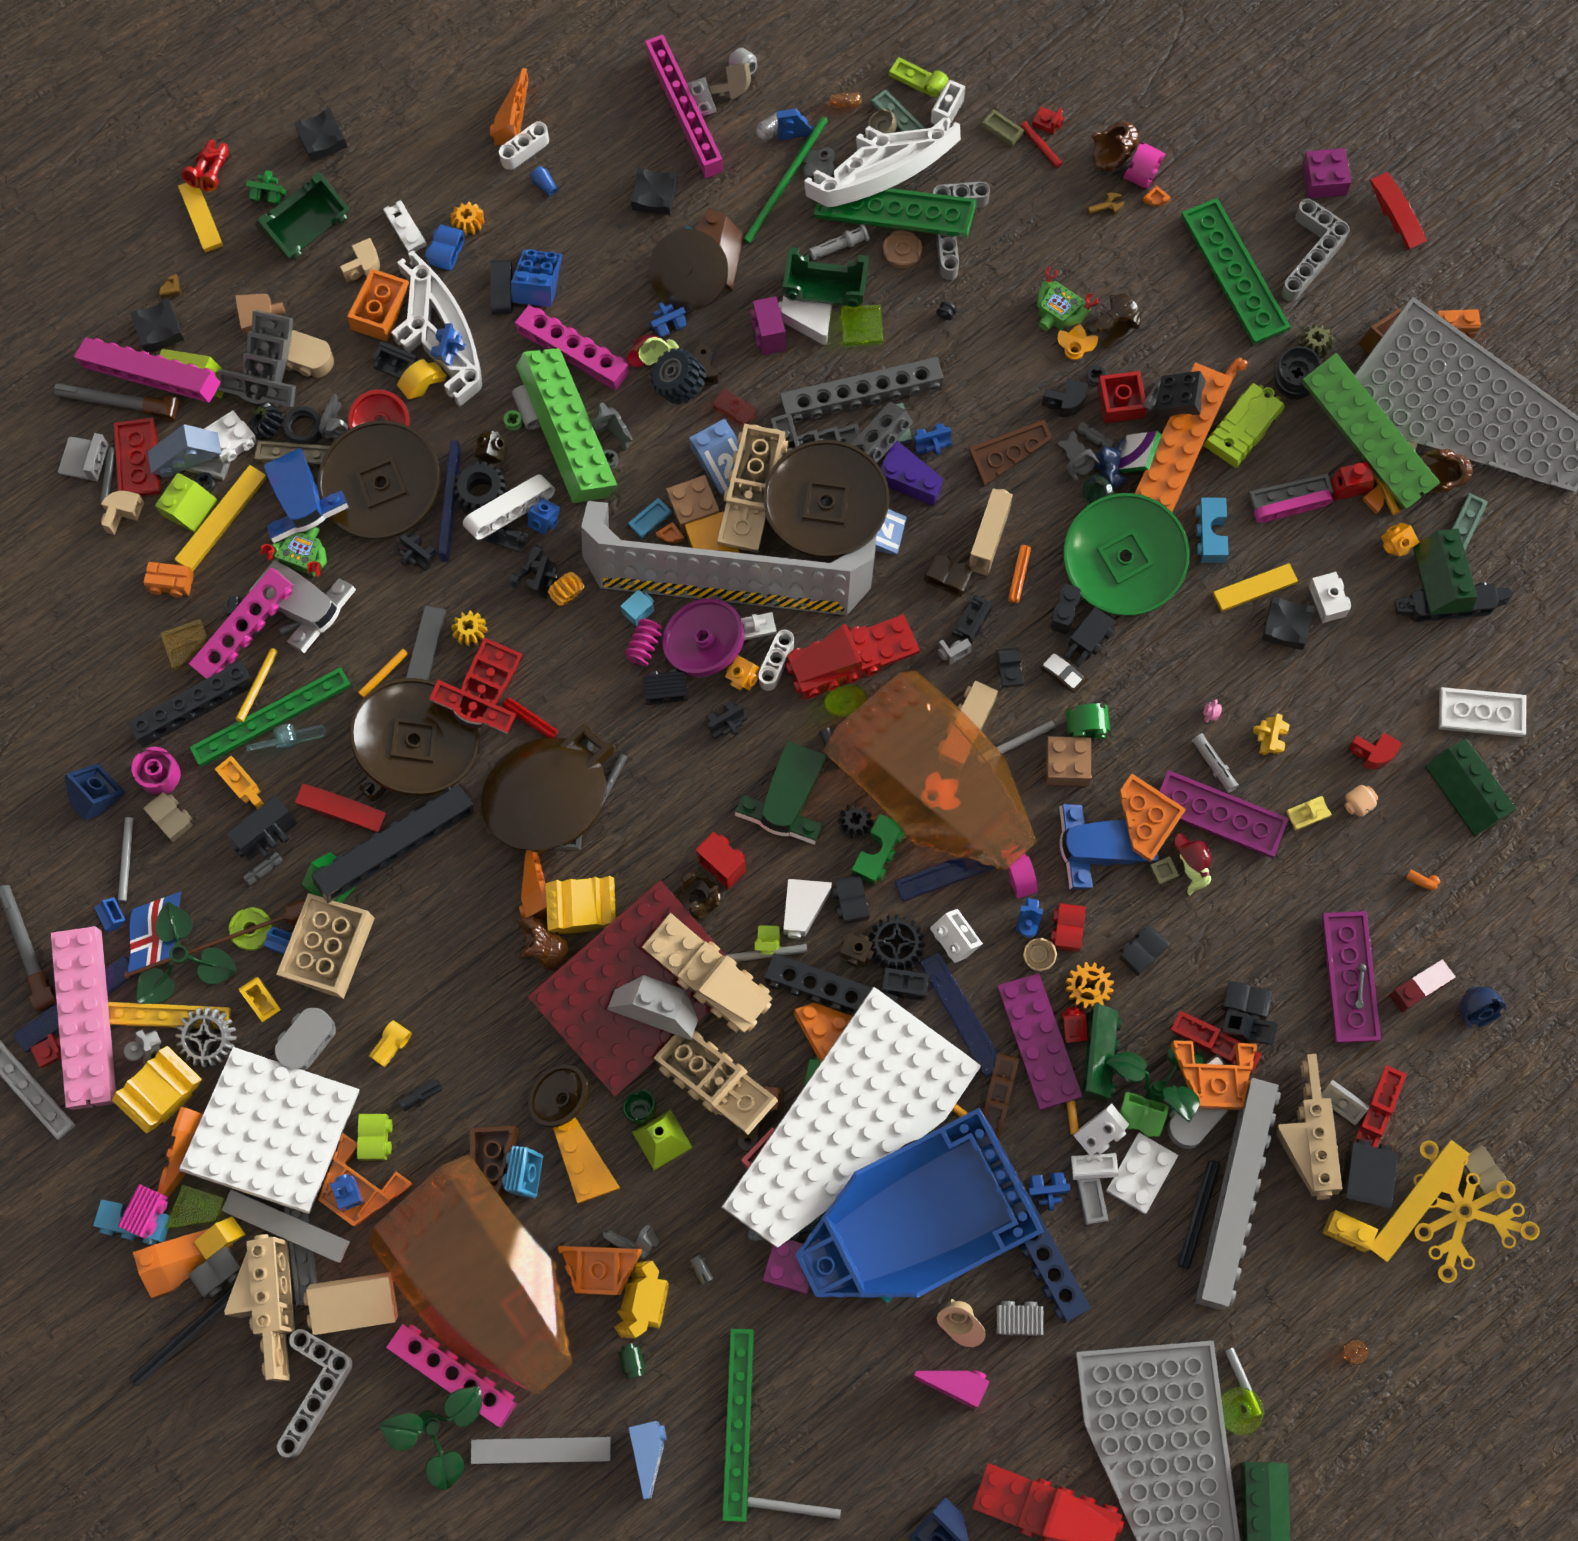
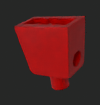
M1368 462L1342 467L1335 473L1330 480L1334 491L1332 494L1334 501L1367 494L1373 490L1374 478Z

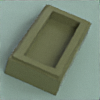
M994 109L981 124L983 128L1011 147L1016 144L1025 131Z

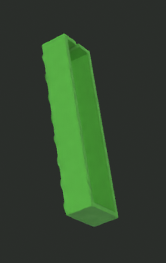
M560 348L546 349L542 353L540 350L523 352L516 367L572 502L578 503L609 498L617 483Z
M1337 353L1302 379L1301 383L1364 462L1369 463L1372 472L1403 510L1407 509L1420 499L1421 496L1440 483Z

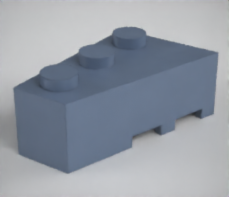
M185 424L148 451L151 473L161 477H170L221 455L218 432Z

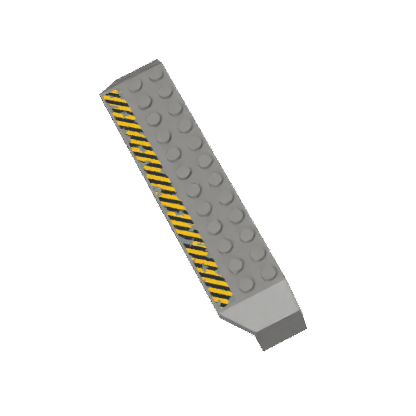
M587 502L581 526L582 557L599 587L604 589L631 592L640 590L642 593L693 599L713 598L729 603L846 616L871 589L877 535L859 550L846 554L831 563L620 540L609 529L608 503Z

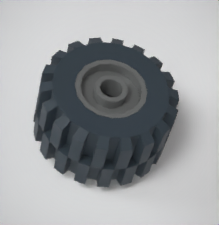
M672 348L670 352L666 351L662 357L659 356L657 358L658 361L654 363V369L650 373L652 375L650 382L653 389L672 404L681 405L683 402L688 403L689 399L693 400L696 397L695 395L701 392L700 388L705 384L703 379L706 378L704 373L705 367L691 353L682 348L677 350Z

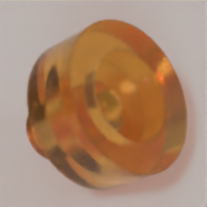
M1353 1340L1344 1346L1343 1354L1348 1362L1359 1364L1367 1359L1368 1348L1362 1341Z

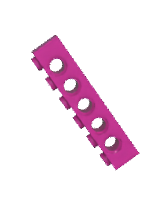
M528 305L515 322L519 334L544 349L560 348L566 362L614 391L619 388L629 374L628 363L624 358L614 356L603 346H597L589 337H582L572 327L567 328L557 318L547 316L538 307L534 308ZM555 335H561L559 338H553ZM571 345H577L575 348H570ZM587 355H594L591 358L586 357ZM607 364H608V365H611V366L608 367V368H604V367H603L604 365H607Z
M270 568L189 664L206 679L224 670L228 663L232 664L239 656L237 654L238 651L250 644L252 641L251 636L255 631L259 632L265 626L266 622L264 621L269 615L273 616L278 611V604L283 599L289 598L295 585L276 569ZM273 588L275 596L272 599H268L266 593L269 589ZM259 604L261 606V612L259 615L255 616L253 613V608L255 605ZM243 620H246L248 627L242 632L239 625ZM232 636L234 644L231 647H227L226 639ZM218 652L220 654V661L215 664L212 656Z
M402 1324L386 1348L450 1393L466 1388L469 1381L475 1380L482 1394L480 1414L498 1427H502L517 1405L513 1401L515 1396L505 1389L502 1392L495 1389L496 1383L486 1376L483 1379L475 1374L477 1370L468 1363L464 1366L458 1363L457 1359L459 1357L449 1350L446 1353L438 1348L440 1344L431 1337H428L427 1340L421 1337L420 1333L422 1331L414 1325L410 1324L407 1327ZM419 1341L422 1346L419 1353L413 1354L411 1352V1345ZM438 1354L440 1363L436 1367H431L429 1364L430 1357ZM456 1367L459 1375L455 1380H450L448 1378V1371ZM493 1393L496 1396V1402L493 1406L488 1407L485 1404V1397Z

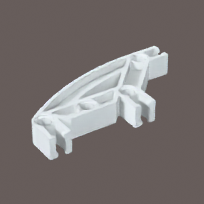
M944 117L932 128L887 134L868 126L865 129L866 138L862 134L856 136L857 152L834 170V178L816 170L814 172L815 183L809 177L804 181L806 196L824 206L834 207L857 201L891 188L931 165L960 141V124L955 122L949 129L950 119Z
M412 250L408 253L411 261L409 264L411 266L416 265L414 269L408 268L403 258L397 262L400 272L410 281L407 319L391 333L394 341L398 345L402 344L403 350L409 353L422 343L424 351L451 377L444 384L447 395L450 398L454 397L456 404L461 407L482 388L480 364L474 341L466 319L451 292L437 274ZM432 308L437 312L444 326L446 323H452L453 328L461 333V341L466 344L463 351H458L457 355H454L451 366H446L441 360L434 359L430 354L433 346H440V342L436 339L437 329L431 324ZM469 379H475L472 382H467Z

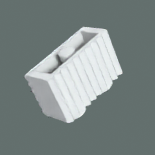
M948 80L932 109V124H937L944 117L950 119L952 123L964 102V85Z

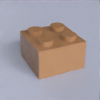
M705 475L666 488L668 501L682 534L685 533L684 524L719 513V508Z
M1048 736L1046 743V785L1089 786L1091 781V738Z

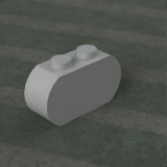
M307 1008L301 1014L298 1013L293 1018L291 1027L287 1031H283L278 1037L275 1054L283 1066L290 1069L308 1070L335 1036L336 1027L334 1021L325 1011L319 1008Z
M1197 1109L1190 1122H1187L1173 1110L1168 1115L1172 1118L1167 1123L1168 1136L1180 1148H1195L1227 1110Z

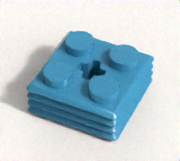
M512 1146L511 1151L506 1156V1163L508 1164L507 1174H504L502 1179L505 1191L520 1197H532L535 1199L538 1192L543 1155L527 1147Z

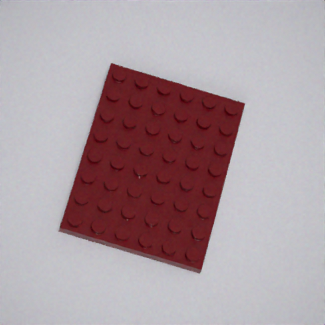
M661 880L655 883L527 996L614 1097L655 1061L654 1057L675 1035L607 1010L615 989L643 975L683 989L677 983L678 979L674 974L646 952L642 945L669 913L673 914L703 941L707 943L711 941L716 944ZM721 949L718 951L722 956H726ZM688 988L686 993L699 1022L710 1012L711 1007L706 1002L701 1004L693 997L695 993Z

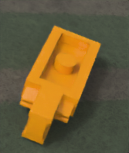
M232 756L215 768L216 772L246 804L251 801L257 809L264 805L257 796L261 792L258 789L259 787Z

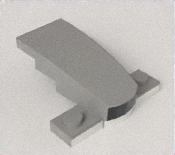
M274 560L251 587L249 592L270 568L276 569L295 585L289 598L283 599L278 604V611L284 613L288 618L302 623L287 642L293 648L305 653L320 633H323L334 623L340 609L356 589L353 585L339 578L330 590L324 594L307 579ZM273 588L269 589L266 593L268 599H272L275 596Z

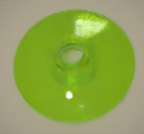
M840 686L828 693L825 698V707L828 712L836 716L853 715L865 706L867 696L865 691L858 686Z
M1236 1387L1223 1394L1221 1400L1224 1423L1229 1431L1238 1435H1248L1261 1426L1264 1419V1407L1260 1398L1253 1391L1243 1387ZM1241 1406H1245V1407H1246V1409H1247V1413H1246V1414H1243V1413L1240 1411V1407H1241Z

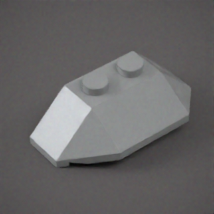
M645 975L615 989L607 1009L689 1040L692 1039L698 1022L686 990Z

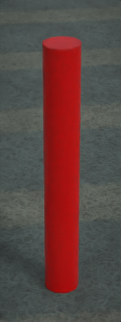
M1026 121L1023 122L1021 128L1025 130V133L1056 168L1061 167L1063 163L1033 128Z

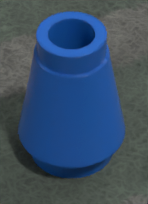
M539 166L530 174L532 182L548 196H552L557 192L558 188L546 168Z

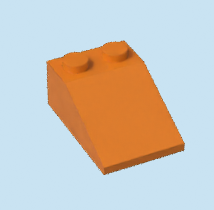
M371 269L347 316L350 329L388 342L392 334L391 332L396 326L409 281Z

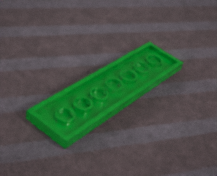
M888 188L869 197L834 207H827L817 202L814 217L823 220L968 238L977 202L973 198Z
M1218 198L1183 211L1181 218L1252 344L1256 345L1289 331L1291 328L1290 324Z

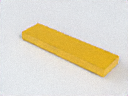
M187 183L178 185L204 252L206 253L224 246L200 186L193 188Z
M1290 563L1214 591L1213 596L1220 611L1223 612L1298 583V579Z

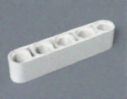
M538 474L467 515L463 521V526L477 540L483 539L527 513L532 505L535 506L542 498L549 500L555 493V487L541 474Z

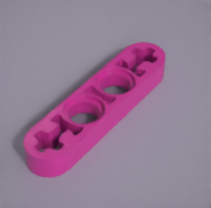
M1323 490L1257 508L1253 513L1257 523H1264L1327 506L1333 502V498L1329 490Z

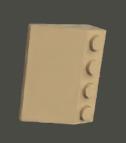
M308 893L277 975L317 991L344 999L375 918L367 910L336 901L327 903L323 897Z

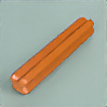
M1027 545L1020 546L1008 601L1015 604L1019 603L1031 552V547Z

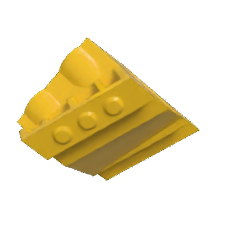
M611 876L600 879L593 877L580 880L568 879L562 882L555 880L546 883L548 931L558 932V934L592 932L596 929L607 927L616 919L614 878Z
M166 1046L158 1051L155 1058L147 1061L146 1065L126 1082L124 1088L115 1093L112 1101L147 1134L173 1116L193 1096L191 1093L199 1086L202 1079Z
M652 1260L637 1262L631 1273L632 1278L625 1285L621 1309L617 1311L623 1321L614 1326L621 1338H637L647 1331V1326L658 1329L661 1326L669 1283L666 1280L658 1279L659 1270Z

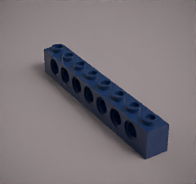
M1015 1171L1044 1231L1037 1235L1036 1240H1027L1019 1246L1025 1258H1030L1033 1264L1031 1270L1036 1279L1040 1278L1044 1284L1042 1290L1048 1300L1052 1299L1056 1307L1053 1310L1059 1320L1063 1319L1064 1323L1087 1312L1091 1307ZM1037 1250H1045L1048 1253V1259L1040 1261L1036 1256ZM1049 1270H1056L1059 1273L1058 1281L1053 1282L1049 1280L1047 1275ZM1061 1290H1066L1070 1293L1071 1299L1069 1302H1062L1060 1300L1059 1292Z

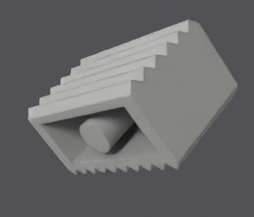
M1001 1301V1305L996 1306V1335L1042 1336L1043 1306H1038V1302H1024V1306H1015L1014 1301Z

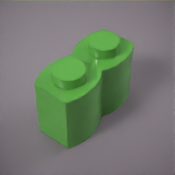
M1126 1092L1119 1113L1129 1124L1126 1129H1138L1146 1136L1160 1137L1169 1106L1158 1101L1147 1100L1134 1093Z

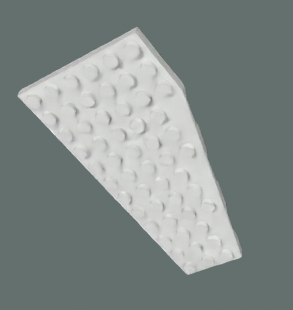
M872 988L721 1208L778 1248L828 1210L855 1171L899 1150L903 1145L922 1138L942 1123L981 1065L878 989Z

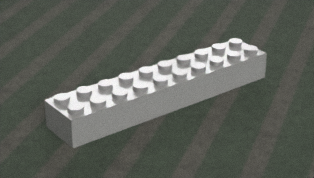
M1255 1078L1249 1080L1244 1107L1238 1111L1195 1299L1197 1304L1222 1311L1234 1303L1236 1291L1233 1290L1235 1281L1238 1282L1241 1274V1268H1238L1240 1259L1244 1258L1246 1246L1243 1245L1245 1236H1249L1251 1223H1248L1250 1214L1253 1215L1256 1207V1201H1253V1197L1260 1188L1261 1179H1258V1175L1265 1166L1266 1157H1263L1265 1148L1268 1149L1271 1136L1268 1135V1131L1275 1122L1276 1114L1273 1113V1108L1275 1105H1278L1281 1094L1277 1092L1279 1086L1277 1084Z

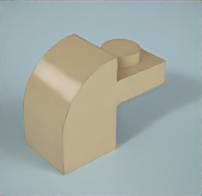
M368 238L352 245L357 259L340 266L346 282L357 280L363 275L367 278L371 269L379 271L380 261L371 239Z
M116 491L109 494L101 503L106 511L102 516L101 525L107 533L115 535L122 517L138 521L144 506L141 496L128 491Z

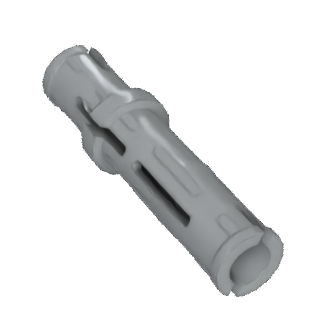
M1199 734L1192 739V743H1194L1214 772L1213 776L1219 779L1227 793L1235 790L1239 784L1230 774V768L1223 764L1204 734Z

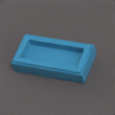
M657 498L628 523V526L643 540L672 515V511Z

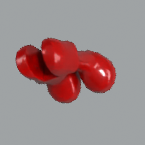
M210 139L201 152L198 153L196 166L194 168L187 166L183 169L181 173L182 179L193 188H198L200 184L202 190L207 192L214 191L219 183L217 178L218 171L224 166L228 156L229 148L227 144L221 143L218 149H215L216 142ZM205 168H209L208 172L204 173Z

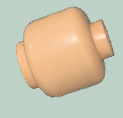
M1359 785L1346 794V804L1344 806L1351 815L1355 814L1362 817L1376 808L1378 796L1370 786Z

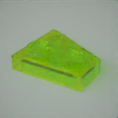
M182 1185L166 1227L177 1228L218 1221L226 1199Z

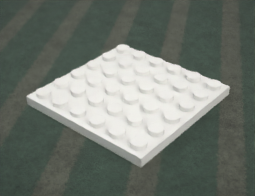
M233 1047L180 1166V1171L309 1214L353 1109L359 1089L300 1069H290L283 1066L280 1062Z

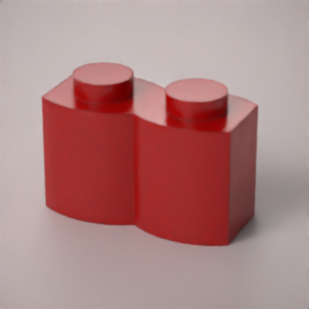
M1060 903L1058 909H1054L1053 922H1057L1056 930L1052 929L1050 942L1054 943L1056 949L1080 952L1085 906Z

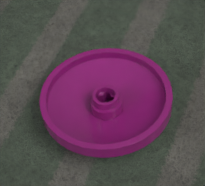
M713 598L693 601L680 608L672 616L665 628L663 650L666 658L675 669L685 672V675L703 677L715 674L731 664L739 654L745 637L743 621L737 611L725 601Z

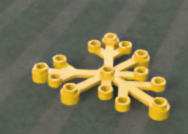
M1425 1141L1420 1146V1153L1424 1158L1429 1159L1433 1163L1438 1156L1439 1148L1435 1142ZM1430 1145L1433 1147L1434 1151L1432 1154L1425 1152L1426 1146ZM1468 1158L1442 1190V1192L1450 1194L1454 1203L1437 1197V1203L1430 1206V1208L1438 1207L1451 1211V1213L1430 1224L1420 1223L1415 1228L1417 1239L1425 1242L1433 1237V1232L1457 1220L1452 1239L1439 1246H1432L1429 1249V1256L1435 1260L1440 1259L1444 1253L1448 1252L1446 1263L1438 1270L1439 1278L1446 1283H1451L1457 1278V1270L1454 1267L1457 1255H1459L1464 1269L1470 1270L1475 1266V1260L1469 1256L1461 1242L1466 1222L1477 1219L1494 1224L1502 1238V1244L1506 1248H1513L1516 1245L1515 1237L1510 1235L1507 1229L1520 1232L1522 1237L1527 1240L1536 1239L1540 1233L1538 1225L1534 1222L1527 1221L1522 1224L1510 1220L1514 1217H1521L1524 1214L1525 1209L1520 1203L1512 1204L1510 1209L1497 1216L1478 1210L1499 1198L1509 1199L1513 1197L1515 1186L1510 1181H1500L1495 1190L1472 1201L1476 1186L1480 1183V1177L1476 1173H1470L1466 1176L1467 1186L1462 1198L1458 1187L1464 1166L1468 1163ZM1417 1174V1175L1414 1177V1184H1415V1185L1417 1184V1182H1416L1417 1177L1423 1176V1174ZM1471 1175L1477 1177L1476 1184L1469 1183L1468 1179ZM1503 1185L1509 1186L1510 1191L1508 1194L1501 1192ZM1517 1205L1522 1208V1212L1518 1215L1513 1212V1207ZM1461 1207H1468L1469 1213L1462 1215L1460 1213ZM1527 1226L1533 1227L1534 1233L1532 1235L1525 1233ZM1421 1228L1428 1229L1427 1236L1420 1235L1419 1231ZM1506 1237L1513 1239L1511 1246L1505 1244L1504 1240ZM1438 1248L1440 1255L1438 1257L1432 1256V1249ZM1470 1258L1472 1265L1470 1267L1464 1266V1259ZM1450 1269L1452 1271L1451 1277H1444L1443 1271Z

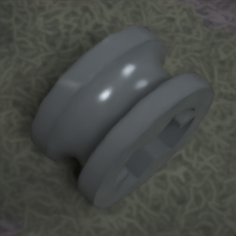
M613 450L603 451L605 457H610V459L613 457V462H608L611 470L615 469L619 464L617 453Z

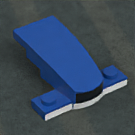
M301 447L264 464L272 488L288 515L267 525L273 543L296 532L309 530L319 525L326 518L349 508L342 490L320 500L318 488L314 483L311 469L307 464Z
M1063 804L1059 807L1062 826L1060 850L1067 865L1069 889L1089 890L1093 888L1090 864L1109 866L1113 863L1132 865L1136 862L1155 863L1159 861L1158 852L1153 860L1149 862L1132 850L1125 820L1084 824L1082 805Z

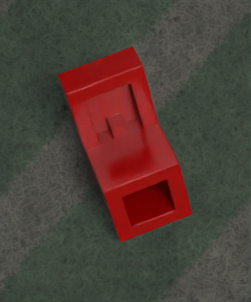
M1386 733L1381 735L1376 745L1356 735L1348 749L1355 756L1367 759L1363 767L1380 769L1391 762L1402 743Z

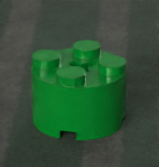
M1100 704L1077 705L1074 711H1071V708L1065 710L1069 737L1084 738L1093 736V740H1100L1106 738L1105 735L1110 732L1108 705L1100 708Z

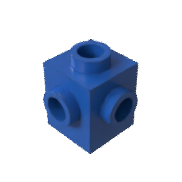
M542 498L535 506L532 505L528 510L527 526L545 535L550 529L553 530L556 527L560 507Z

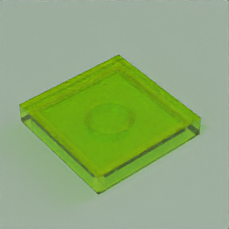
M862 305L854 308L849 306L841 307L843 346L883 344L881 305Z

